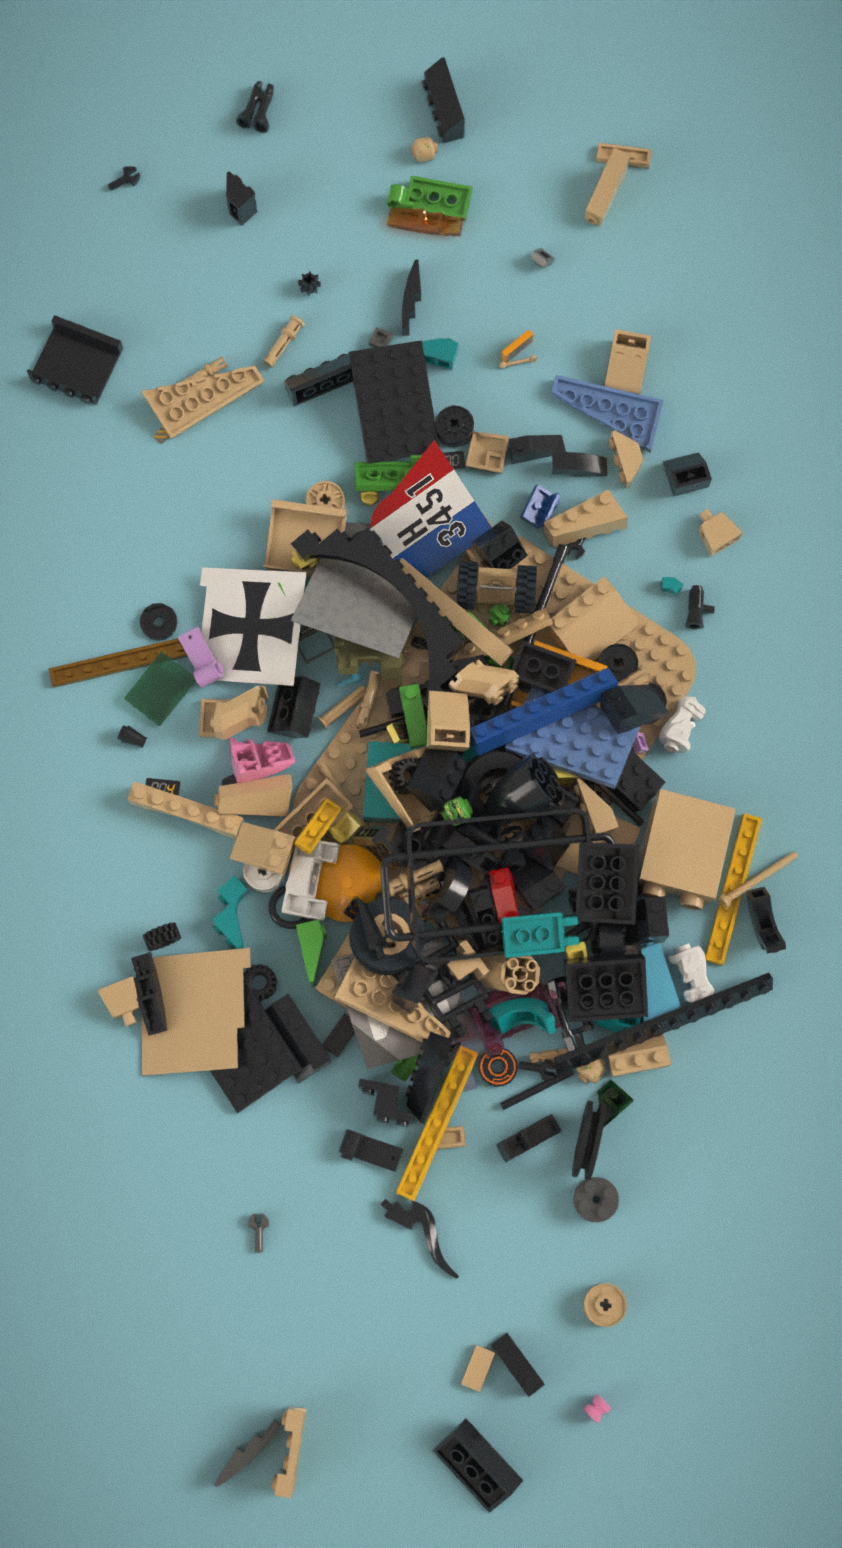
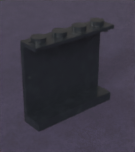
M54 315L51 320L54 328L33 371L28 369L27 374L35 384H44L53 391H62L68 397L73 398L75 396L86 404L93 403L97 405L122 353V342Z

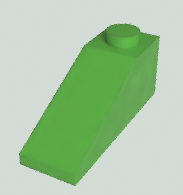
M419 684L399 687L410 747L426 746L427 726Z

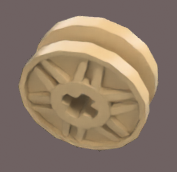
M331 481L315 483L306 495V504L345 509L346 501L343 491L337 484ZM328 500V504H324L323 501Z
M602 1283L590 1288L586 1293L583 1308L587 1318L593 1324L600 1327H610L619 1323L625 1316L627 1302L623 1292L617 1286ZM604 1299L610 1304V1308H606V1311H603V1307L600 1306V1302H604Z

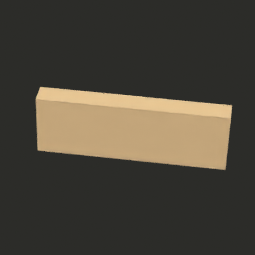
M598 143L596 162L607 163L613 149L616 148L630 154L628 166L649 169L651 149Z

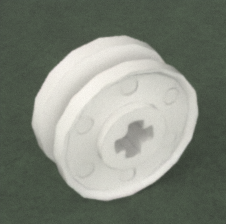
M244 864V878L249 886L257 892H273L284 881L283 876L266 871L267 875L263 876L261 873L262 869Z

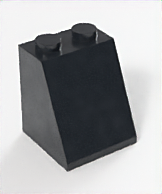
M665 896L644 898L637 901L636 924H625L626 933L624 938L626 946L651 942L664 943L669 937Z

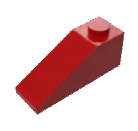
M509 868L489 871L499 923L502 922L501 917L519 916L513 877Z

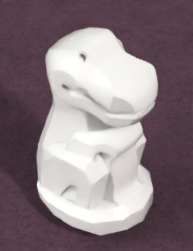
M682 697L676 703L674 715L663 725L659 732L660 742L671 753L689 752L691 745L688 739L691 730L695 727V723L690 721V719L700 721L705 716V708L697 702L695 697Z
M689 943L675 948L676 954L669 956V962L677 965L679 972L683 976L682 982L685 984L690 983L692 988L683 992L685 1002L693 1003L713 995L714 988L707 979L706 959L702 948L699 945L691 948Z

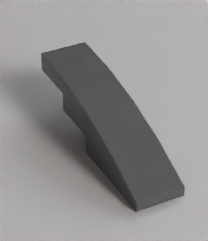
M274 1419L263 1437L255 1433L245 1451L237 1447L214 1486H220L251 1462L269 1442L281 1423Z

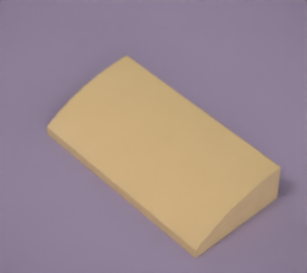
M326 778L274 830L295 836L297 839V836H300L326 797L343 808L330 827L335 825L354 805Z

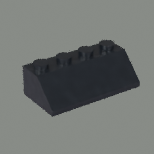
M443 57L424 72L422 87L428 93L426 96L429 106H432L433 121H437L438 124L436 127L439 137H442L443 143L464 138L465 118L445 57Z
M341 354L335 360L325 361L318 367L308 368L303 373L291 375L287 380H284L285 389L293 406L295 407L352 383L349 355Z
M289 994L265 1009L303 1067V1069L294 1074L298 1083H301L332 1062Z
M431 1031L428 1039L423 1038L420 1047L423 1053L418 1054L415 1063L418 1069L413 1070L410 1081H413V1085H408L405 1094L408 1097L406 1106L422 1124H425L453 1039Z
M467 1418L460 1422L432 1450L489 1513L510 1497L523 1481Z

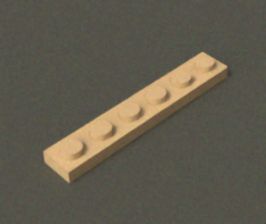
M546 608L506 627H502L492 634L504 644L509 645L553 624ZM472 642L466 644L449 661L451 659L456 661L483 654L485 656L487 654Z

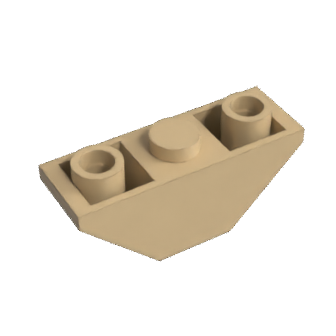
M612 431L608 443L610 449L614 450L615 466H619V479L621 483H624L626 489L630 487L642 467L643 457L638 442L617 431Z

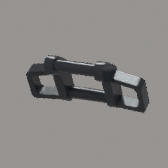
M564 976L548 980L551 1002L556 1008L563 1030L561 1034L568 1050L572 1051L577 1049V1047L585 1046L582 1033L594 1029L593 1023L582 1021V1027L570 1030L562 1004L567 1002Z

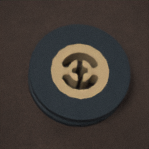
M380 898L367 903V906L384 938L387 935L385 926H383V899ZM390 898L392 925L396 928L394 932L397 934L398 932L400 934L411 933L409 904ZM359 910L354 918L349 934L350 947L357 961L367 970L380 975H396L411 968L418 960L413 952L412 940L397 942L388 937L385 940L388 947L383 949L386 957L378 960L375 951L369 952ZM416 911L418 932L426 931L424 922ZM426 939L419 940L420 953L424 949Z

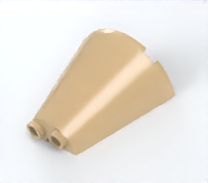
M426 746L366 768V772L407 828L418 822L432 821L436 811L430 812L413 794L403 795L399 794L398 791H394L395 785H390V782L393 781L388 777L392 775L389 773V770L393 769L391 767L392 764L399 760L414 758V761H419ZM405 769L404 778L408 783L411 776L410 773Z

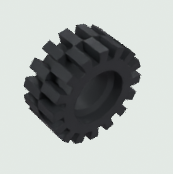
M406 758L392 764L391 767L393 769L389 770V773L392 775L388 777L393 781L390 782V785H395L394 791H398L399 794L403 795L412 794L406 788L407 782L404 778V770L406 769L411 776L419 762L418 760L414 761V758Z
M171 922L151 929V931L143 934V938L148 951H153L179 941L181 935L176 923Z
M254 964L252 967L247 968L245 973L243 972L244 978L260 1001L268 999L269 996L274 994L277 988V979L272 969L268 966ZM257 975H262L267 980L266 986L261 990H256L252 987V979Z

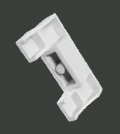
M319 841L310 856L295 846L293 859L290 863L289 878L286 882L282 913L324 921L328 902L315 899L322 863L336 864L340 844Z

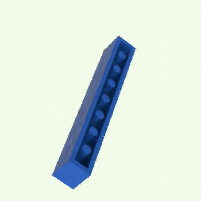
M609 667L470 728V742L478 756L599 703L602 692L617 687L618 681Z

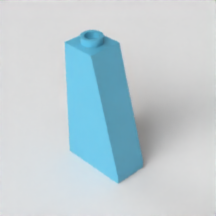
M654 942L643 945V949L640 950V954H643L646 961L648 1017H642V1022L681 1007L660 943L655 945Z

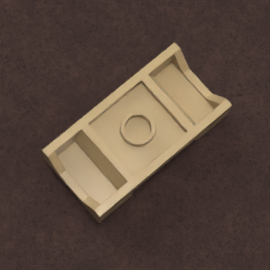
M290 1406L287 1411L283 1412L281 1425H285V1431L292 1432L288 1435L286 1446L290 1448L289 1455L286 1454L283 1469L287 1471L280 1470L278 1475L275 1474V1477H273L272 1490H275L274 1496L291 1498L294 1493L306 1408Z

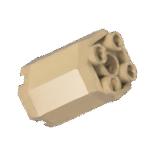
M477 660L476 664L472 662L456 675L458 680L456 682L452 680L449 683V688L453 693H466L468 696L483 698L488 704L493 703L495 706L503 700L502 696L507 692L511 694L517 689L518 686L516 684L519 681V676L514 670L486 666L480 660Z
M257 685L233 699L216 701V710L214 716L211 717L210 725L214 727V732L218 739L226 740L250 726H260V724L265 723L268 712V705H265V699H268V692L265 686Z
M491 948V949L484 950V951L500 950V949H499V948ZM504 955L480 957L489 970L487 976L481 980L486 988L526 995L539 984L541 968L531 955L505 958Z

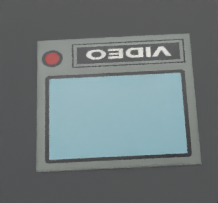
M307 626L300 628L298 651L305 664L335 649V642L330 634Z

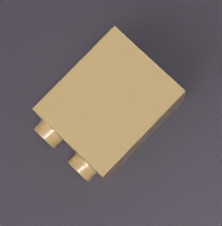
M660 789L653 796L639 857L638 886L643 887L641 895L647 898L662 897L666 893L681 897L680 906L693 910H702L703 903L709 904L716 899L736 809Z

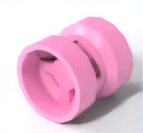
M596 1394L593 1397L592 1404H587L583 1409L598 1423L601 1420V1415L608 1413L611 1407Z

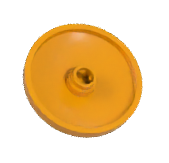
M340 845L336 864L322 863L315 899L328 902L325 915L340 922H353L354 920L345 915L343 911L354 896H357L367 904L375 900L376 894L382 891L381 862L369 850L356 845ZM350 909V912H352L353 914L357 915V913H356L355 911H353L352 909Z

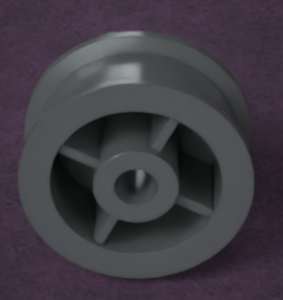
M592 1177L591 1180H584L575 1190V1209L581 1217L588 1221H606L614 1215L618 1208V1192L615 1186L604 1178ZM594 1196L599 1197V1202L597 1204L593 1202Z

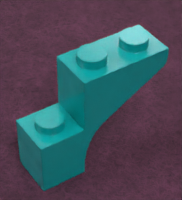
M234 875L217 890L219 893L217 898L224 906L227 904L228 906L212 919V922L215 924L212 928L219 936L223 933L227 938L225 943L232 950L234 948L242 949L244 946L237 909L240 901L249 893L247 888Z

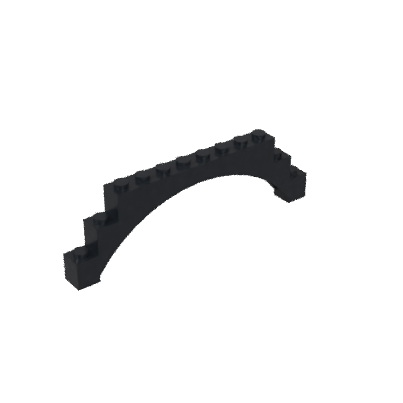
M366 528L351 540L345 531L341 533L336 529L322 541L316 532L311 533L307 529L291 543L305 562L309 559H333L356 564L384 578L407 599L421 623L429 652V684L426 698L422 702L428 708L429 691L449 692L447 688L445 690L443 688L456 678L458 674L457 669L459 668L453 659L450 661L449 659L465 646L462 641L465 638L458 630L454 631L450 627L452 622L446 615L442 617L438 613L441 609L434 601L430 603L426 597L429 595L422 587L419 589L416 587L414 577L410 573L405 574L402 570L404 568L403 564L398 558L394 560L390 556L392 551L387 545L382 546L378 542L380 537L374 530L370 532Z

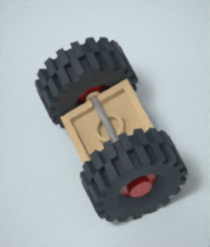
M459 561L456 603L463 609L475 610V602L514 605L515 599V612L533 614L537 566L518 565L517 570L479 567L478 571V562Z

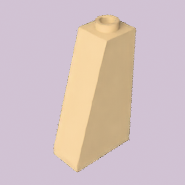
M616 148L613 149L585 211L584 219L589 223L601 226L627 174L630 154Z
M291 774L219 786L218 794L214 795V805L218 808V814L287 817L293 787Z

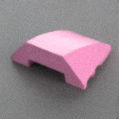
M230 738L232 768L237 782H247L274 775L295 763V757L289 743L264 741L263 744L253 743L251 739H247L246 743L236 742V738Z

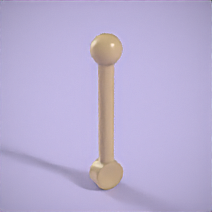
M532 355L526 359L507 363L500 362L499 367L504 369L506 366L529 361L533 363L537 361L535 355Z

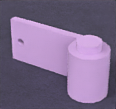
M195 627L178 637L196 670L193 672V675L201 688L223 677L224 669L219 662L217 663L199 627Z

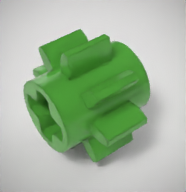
M497 603L488 612L490 615L489 621L494 626L497 624L501 627L504 626L511 619L509 615L511 609L505 603L502 606Z

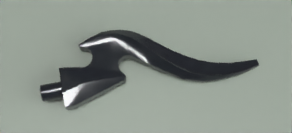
M385 1198L380 1204L387 1210L384 1216L409 1229H413L415 1222H421L428 1251L434 1262L447 1274L457 1279L459 1276L450 1268L441 1253L435 1220L431 1211L424 1205L412 1200V1209L405 1211L397 1201L392 1205Z

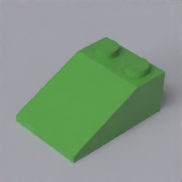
M319 919L296 925L311 987L316 985L325 947L324 939L328 938L325 925L320 924Z

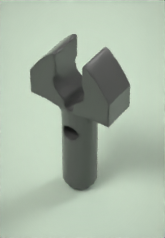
M254 1213L248 1221V1227H252L255 1231V1252L261 1253L263 1252V1230L265 1227H269V1220L262 1213V1223L258 1227L255 1223Z

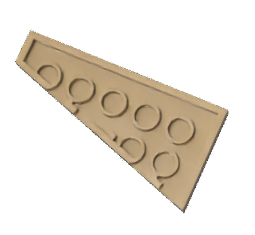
M254 365L231 372L218 373L209 377H201L169 386H161L156 389L144 390L141 393L169 437L173 439L264 383V379Z
M354 957L334 999L420 1042L423 1041V1038L428 1039L430 1031L449 1038L451 1032L434 1016H431L420 1002L410 1014L391 1001L394 996L391 992L399 983L392 975L373 973L363 967Z

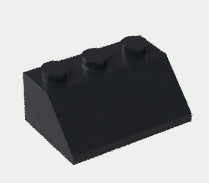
M305 676L294 677V686L278 685L267 732L292 738H308L321 683Z
M425 749L406 788L430 812L444 809V804L451 800L468 763L456 751Z

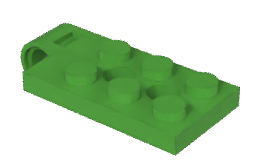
M411 176L408 190L399 184L390 186L386 204L388 207L396 210L466 222L473 187ZM431 195H436L439 197V199L437 201H431L429 197ZM449 198H454L457 202L455 204H449L447 203V200Z
M410 455V461L355 462L356 491H394L422 455Z

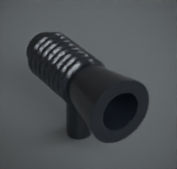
M693 585L691 590H689V612L685 627L689 629H702L704 627L702 612L713 614L715 610L714 606L703 604L704 590L700 585Z

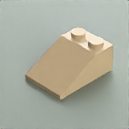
M242 822L229 859L285 877L295 849L293 844L297 839L295 836Z

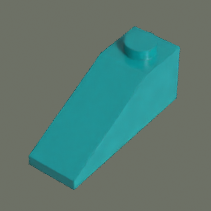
M450 338L422 341L425 363L453 369L458 353V342Z

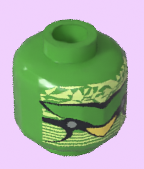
M457 797L444 804L445 811L442 812L444 820L469 818L473 811L467 799Z

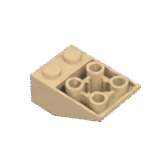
M615 329L605 380L606 387L635 394L641 393L651 341L650 335Z
M429 691L426 749L466 751L470 744L468 695L466 693Z
M580 778L571 785L570 791L579 798L578 804L580 806L577 809L584 811L587 816L590 815L588 817L590 833L609 834L618 828V824L612 808Z

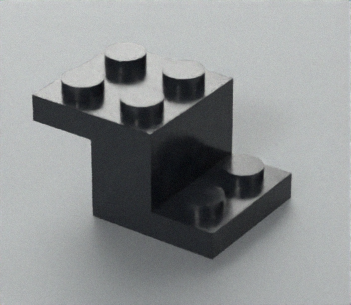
M359 1079L358 1087L362 1090V1094L374 1096V1092L377 1093L373 1116L377 1117V1121L389 1123V1120L396 1121V1125L408 1127L409 1124L413 1125L414 1114L396 1111L399 1086Z

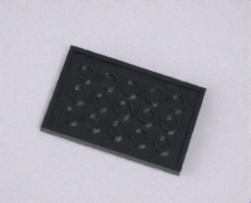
M422 340L348 352L367 463L410 457V455H422L434 440L439 446Z
M244 976V1028H237L238 1068L210 1070L237 1113H240L303 1069Z

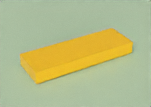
M326 797L293 845L310 856L343 808Z

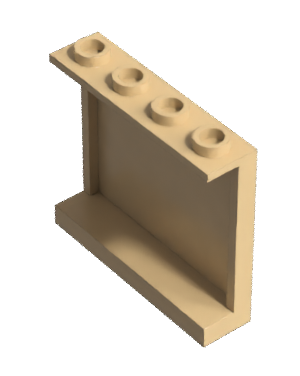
M272 499V512L263 567H266L267 571H279L281 569L286 570V572H306V577H312L316 567L311 569L307 567L302 570L300 566L296 568L291 558L294 557L292 552L296 550L291 543L307 529L311 533L316 532L322 541L336 529L342 533L345 531L348 510Z

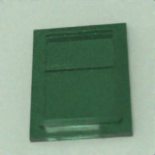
M161 651L124 699L146 715L149 720L161 726L196 680L190 672Z

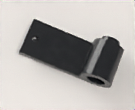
M346 1129L338 1152L342 1153L341 1157L352 1161L353 1158L396 1172L403 1149Z

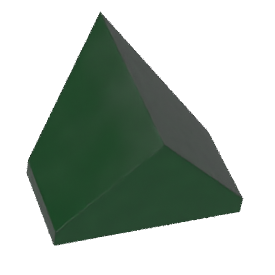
M612 1080L608 1081L596 1092L599 1105L600 1103L606 1104L603 1128L634 1101Z

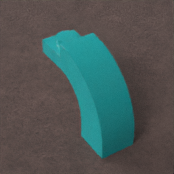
M517 998L502 1002L489 1009L493 1015L490 1025L501 1034L522 1024L536 1025L549 1035L556 1032L555 1018L549 1012L547 1003L541 1000Z

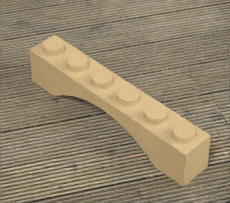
M135 781L127 798L132 805L182 818L234 839H237L242 822L245 823L243 817L234 814H218V809Z

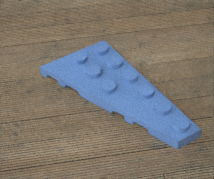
M559 375L555 376L551 395L610 430L617 431L638 442L639 447L649 453L651 452L663 400Z

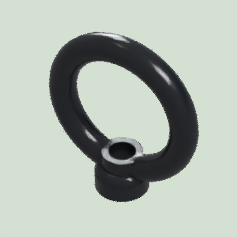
M286 885L280 887L272 894L268 910L272 920L280 927L297 929L296 925L314 921V919L305 917L297 921L282 919L277 913L276 904L278 899L285 894Z

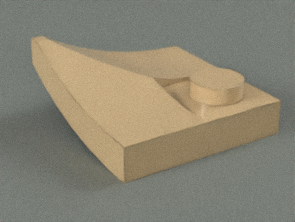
M473 432L466 467L502 474L509 436Z

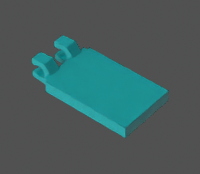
M561 912L501 917L505 958L564 952L565 946L580 945L578 936L564 935V926L578 925V919L575 916L563 917Z

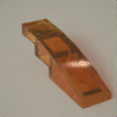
M390 208L387 226L424 234L461 237L464 220L462 217L444 216L443 213H428L424 209Z

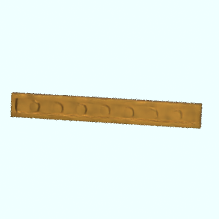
M177 638L48 669L52 687L55 688L188 657Z

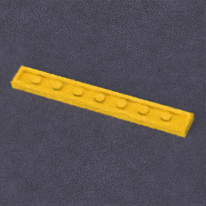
M743 813L721 895H728L746 882L762 818ZM742 895L733 900L728 908H724L719 901L705 954L707 962L720 966L724 965Z
M460 1045L398 1186L397 1194L415 1201L479 1053Z

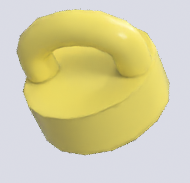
M361 491L362 503L366 506L375 505L379 500L378 491Z

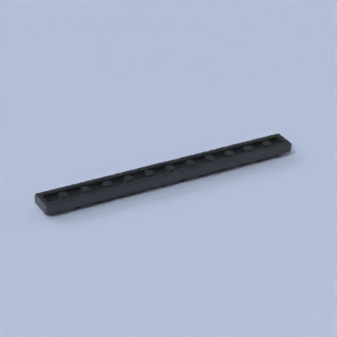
M770 973L763 974L554 1057L555 1070L558 1075L568 1073L575 1068L586 1066L600 1058H606L613 1053L624 1051L628 1047L641 1044L648 1039L659 1037L663 1033L676 1030L683 1025L696 1022L708 1015H714L718 1011L731 1008L744 1001H749L761 994H766L773 990V977Z

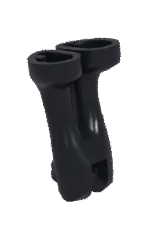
M257 81L252 89L249 102L245 110L237 116L236 123L240 127L248 129L251 127L253 120L254 129L258 132L266 133L269 130L266 113L273 97L274 85L268 83L265 93H261L262 81ZM258 102H261L258 111L253 119L255 107Z

